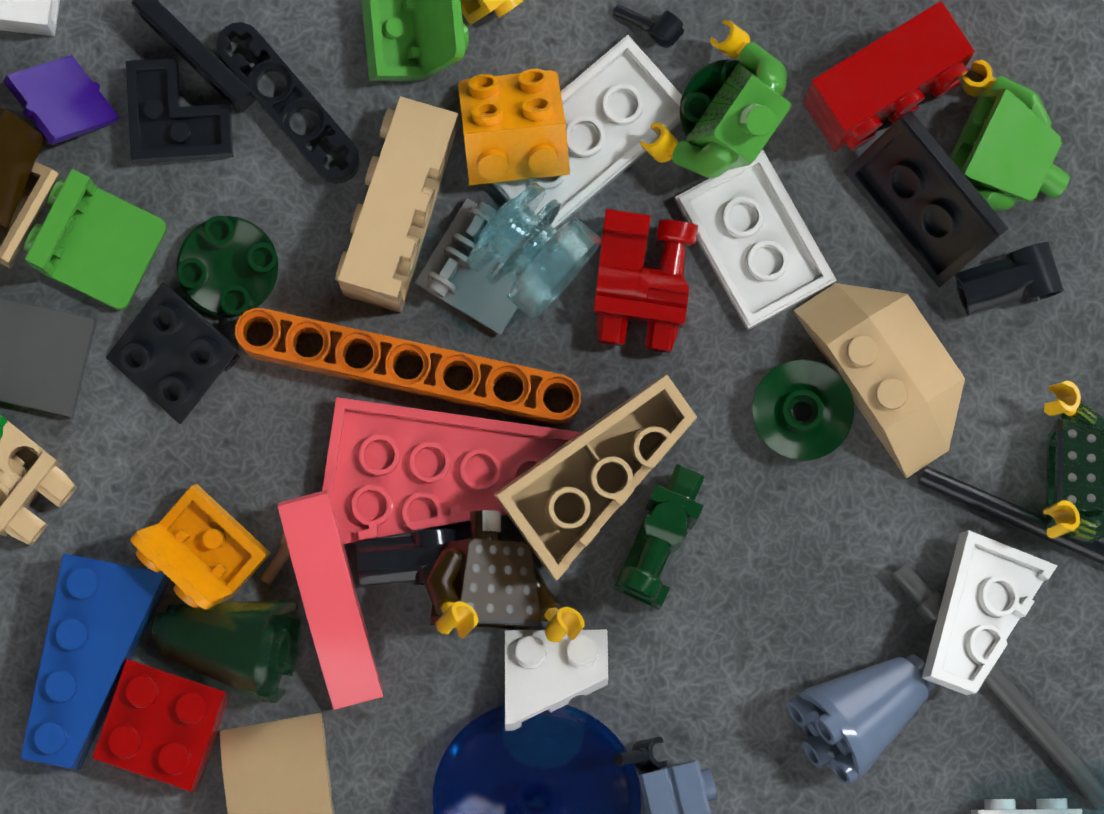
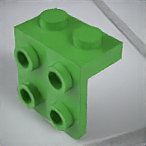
M361 0L369 81H426L464 57L468 47L469 33L462 19L461 0Z
M71 169L66 180L60 178L55 183L47 202L48 206L52 208L43 225L36 223L30 231L24 245V250L28 252L25 260L34 270L116 310H124L129 306L167 232V226L161 218L97 188L90 177Z

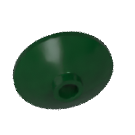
M792 360L772 369L759 383L752 402L753 423L763 443L776 454L795 461L817 460L832 453L848 436L854 418L853 398L844 379L829 366L813 360ZM798 403L806 404L811 411L810 418L804 422L797 421L792 415L794 405Z

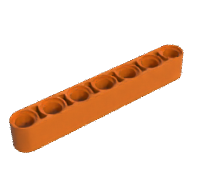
M253 308L245 311L235 325V336L243 351L248 356L261 361L549 425L570 423L577 416L581 405V392L578 385L572 378L562 374L264 308ZM259 322L270 324L273 327V336L267 344L253 346L247 342V333L254 324ZM308 333L317 334L323 339L321 351L313 357H303L296 352L298 340ZM357 344H364L373 350L371 362L363 368H353L345 362L348 350ZM406 355L416 356L423 362L421 373L411 380L400 378L395 373L397 361ZM456 366H463L469 369L473 375L471 385L461 391L450 389L444 382L446 373ZM505 377L517 379L523 387L521 396L511 402L500 400L494 393L495 384ZM562 388L571 395L573 403L567 411L554 413L543 402L545 394L551 389Z

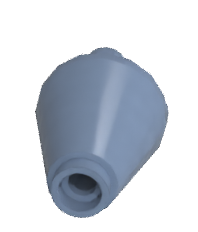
M914 654L906 658L897 657L809 687L787 701L786 707L790 716L801 727L807 738L802 742V748L808 759L818 768L826 764L834 771L838 779L847 786L866 774L927 701L929 692L935 688V683L922 678L925 668L923 660Z

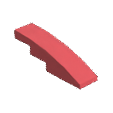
M328 490L279 502L278 510L333 710L383 697V688L369 644V635L356 594L355 581Z

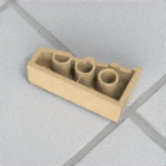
M662 375L493 495L547 572L557 581L579 553L599 533L600 529L615 511L630 497L634 489L651 469L658 464L695 421L697 416L669 376Z

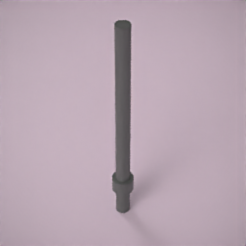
M905 562L891 574V577L917 605L914 610L927 625L932 622L936 626L943 596L938 590L932 592ZM995 664L984 680L985 684L1096 809L1104 804V787Z

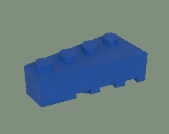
M63 553L20 759L70 769H81L109 710L126 659H132L142 636L145 635L153 618L152 615L161 596L165 593L171 580L163 572L157 573L148 569Z

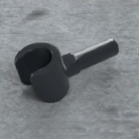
M619 4L616 5L613 11V16L640 27L656 43L665 48L674 45L684 33L682 28L683 22L667 10L656 22L648 16L641 15Z
M654 737L636 742L631 751L615 754L613 758L614 764L616 766L634 764L642 771L666 767L668 764L667 760L658 762L653 756V747L655 744L663 743L662 737Z

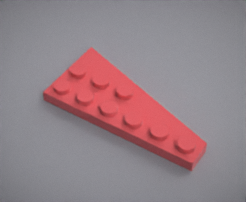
M336 397L322 491L328 490L344 545L356 543V541L379 539L470 522L471 511L493 510L500 511L501 516H506L507 513L493 494L580 432Z

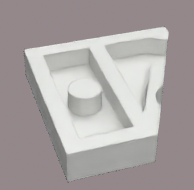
M607 629L582 630L575 640L569 639L566 634L561 642L557 643L550 642L546 638L545 630H505V731L516 730L522 727L523 721L546 710L551 713L567 705L575 696L588 695L608 685Z

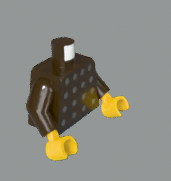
M471 511L470 539L444 543L424 580V586L432 602L430 625H435L442 634H449L456 628L458 636L464 639L475 627L517 629L541 626L542 621L549 622L545 628L546 638L550 642L557 643L561 642L566 634L569 639L575 640L584 628L585 622L582 615L573 608H562L560 602L547 587L532 558L531 547L526 542L501 541L500 511Z

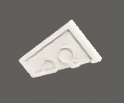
M969 530L960 533L922 678L965 695L977 693L1007 646L1006 640L1019 619L1026 616L1035 602L1032 599L1043 581L1049 580L1058 565Z

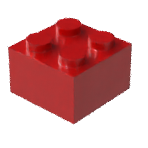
M126 659L92 759L190 792H197L231 693Z

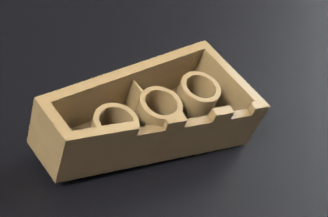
M401 96L395 110L387 109L380 130V137L384 138L385 142L380 156H373L370 161L365 179V185H368L369 189L364 203H358L350 228L353 236L347 252L343 251L336 272L335 280L338 281L343 296L402 313L459 127L458 113Z

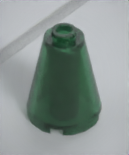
M286 600L221 602L207 610L200 606L193 608L188 604H170L164 613H158L154 620L152 641L157 643L159 653L257 700L277 703L287 690L277 688L282 675L292 676L296 666L301 638V619L292 618L291 611L299 608L297 603Z

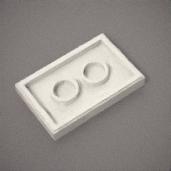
M761 150L757 158L750 165L727 170L721 176L709 178L675 197L674 200L686 222L698 225L697 241L747 330L836 283L835 276L764 150Z

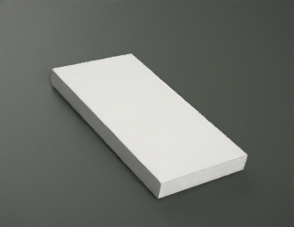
M627 35L561 91L566 122L570 175L491 184L543 241L647 152L640 145V141L651 144L659 138L650 128L652 123H661L669 131H672L681 123L679 111L682 95L630 36Z

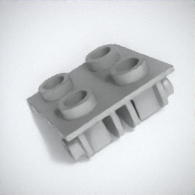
M467 198L414 284L501 335L550 257L553 249L496 215L497 211L486 203L480 201L477 204Z

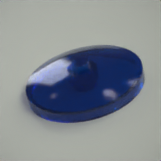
M505 705L471 721L452 740L443 754L435 775L432 810L433 814H640V782L634 764L616 766L614 764V755L627 752V750L606 725L590 714L575 707L565 705L551 713L546 710L523 721L522 727L516 730L505 731Z

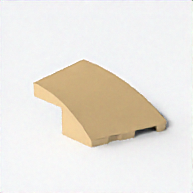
M322 713L220 731L222 772L228 814H335L331 796V778L326 755V738Z

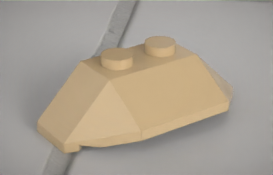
M834 283L793 310L830 367L844 379L850 389L853 401L906 479L949 451L965 377L908 294Z

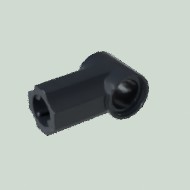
M1049 242L1021 248L1007 254L1006 259L963 270L955 275L957 291L967 316L1020 301L1021 305L1038 301V296L1042 300L1064 291Z
M426 530L410 533V537L356 541L359 585L367 586L414 582V585H424V580L439 555L442 545L446 542L457 541L456 530Z

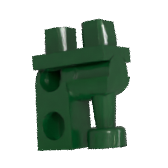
M676 464L666 488L656 484L645 508L649 513L644 518L615 583L614 590L658 610L661 609L670 587L663 585L659 577L669 554L678 550L688 534L687 529L692 530L700 516L704 505L695 502V499L705 476Z

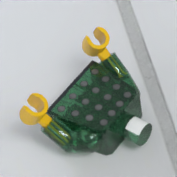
M1064 381L1048 386V391L1053 392L1057 400L1047 402L1044 405V412L1047 415L1055 416L1060 414L1062 419H1064H1058L1047 436L1046 508L1043 509V514H1046V528H1048L1046 533L1051 539L1064 535L1091 544L1104 538V417L1081 401L1079 389L1073 382Z

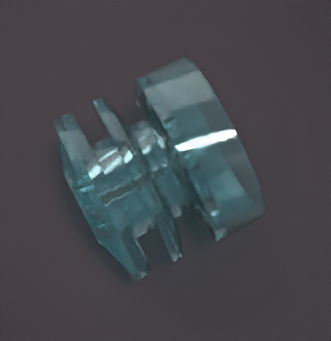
M536 182L528 186L516 198L510 199L496 212L481 231L477 244L466 261L471 268L478 272L496 258V262L485 278L492 286L511 272L517 276L509 290L507 299L532 321L539 317L562 294L602 243V239L577 217L563 225L558 231L554 229L551 225L562 207L561 203L556 199L550 201L536 213L535 210L546 195V190Z

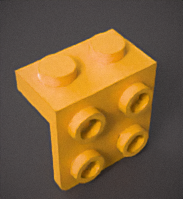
M528 69L522 73L500 76L480 74L459 82L458 88L469 185L570 175L566 122L557 72Z
M198 484L192 485L158 524L137 530L130 538L132 544L138 549L135 552L137 558L146 567L157 573L162 571L176 584L173 587L175 593L186 604L193 608L200 606L206 610L231 599L271 554L267 548Z

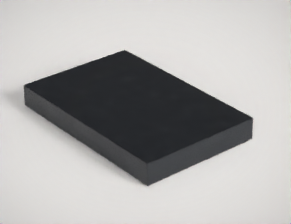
M911 110L902 115L843 171L939 288L1009 229Z

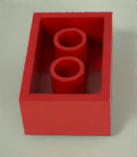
M941 0L811 80L803 104L834 152L846 145L851 151H854L871 141L876 136L875 130L883 122L890 119L892 124H894L902 115L910 110L913 113L919 110L917 105L930 93H932L935 99H939L961 84L959 79L968 72L966 65L975 51Z

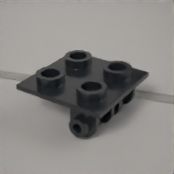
M163 282L106 356V359L181 424L222 371L225 370L227 372L230 370L240 356L236 354L239 349Z

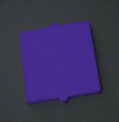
M72 55L8 74L3 80L4 84L23 107V115L32 119L51 145L115 124L119 119L118 114L99 91L100 85L92 82Z

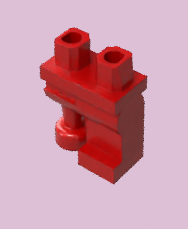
M605 209L593 315H598V342L624 346L628 320L648 323L644 349L671 353L678 335V328H683L685 324L689 297V285L684 278L685 246H692L696 243L698 225L678 220H658L656 238L664 242L665 246L659 269L643 267L651 215Z

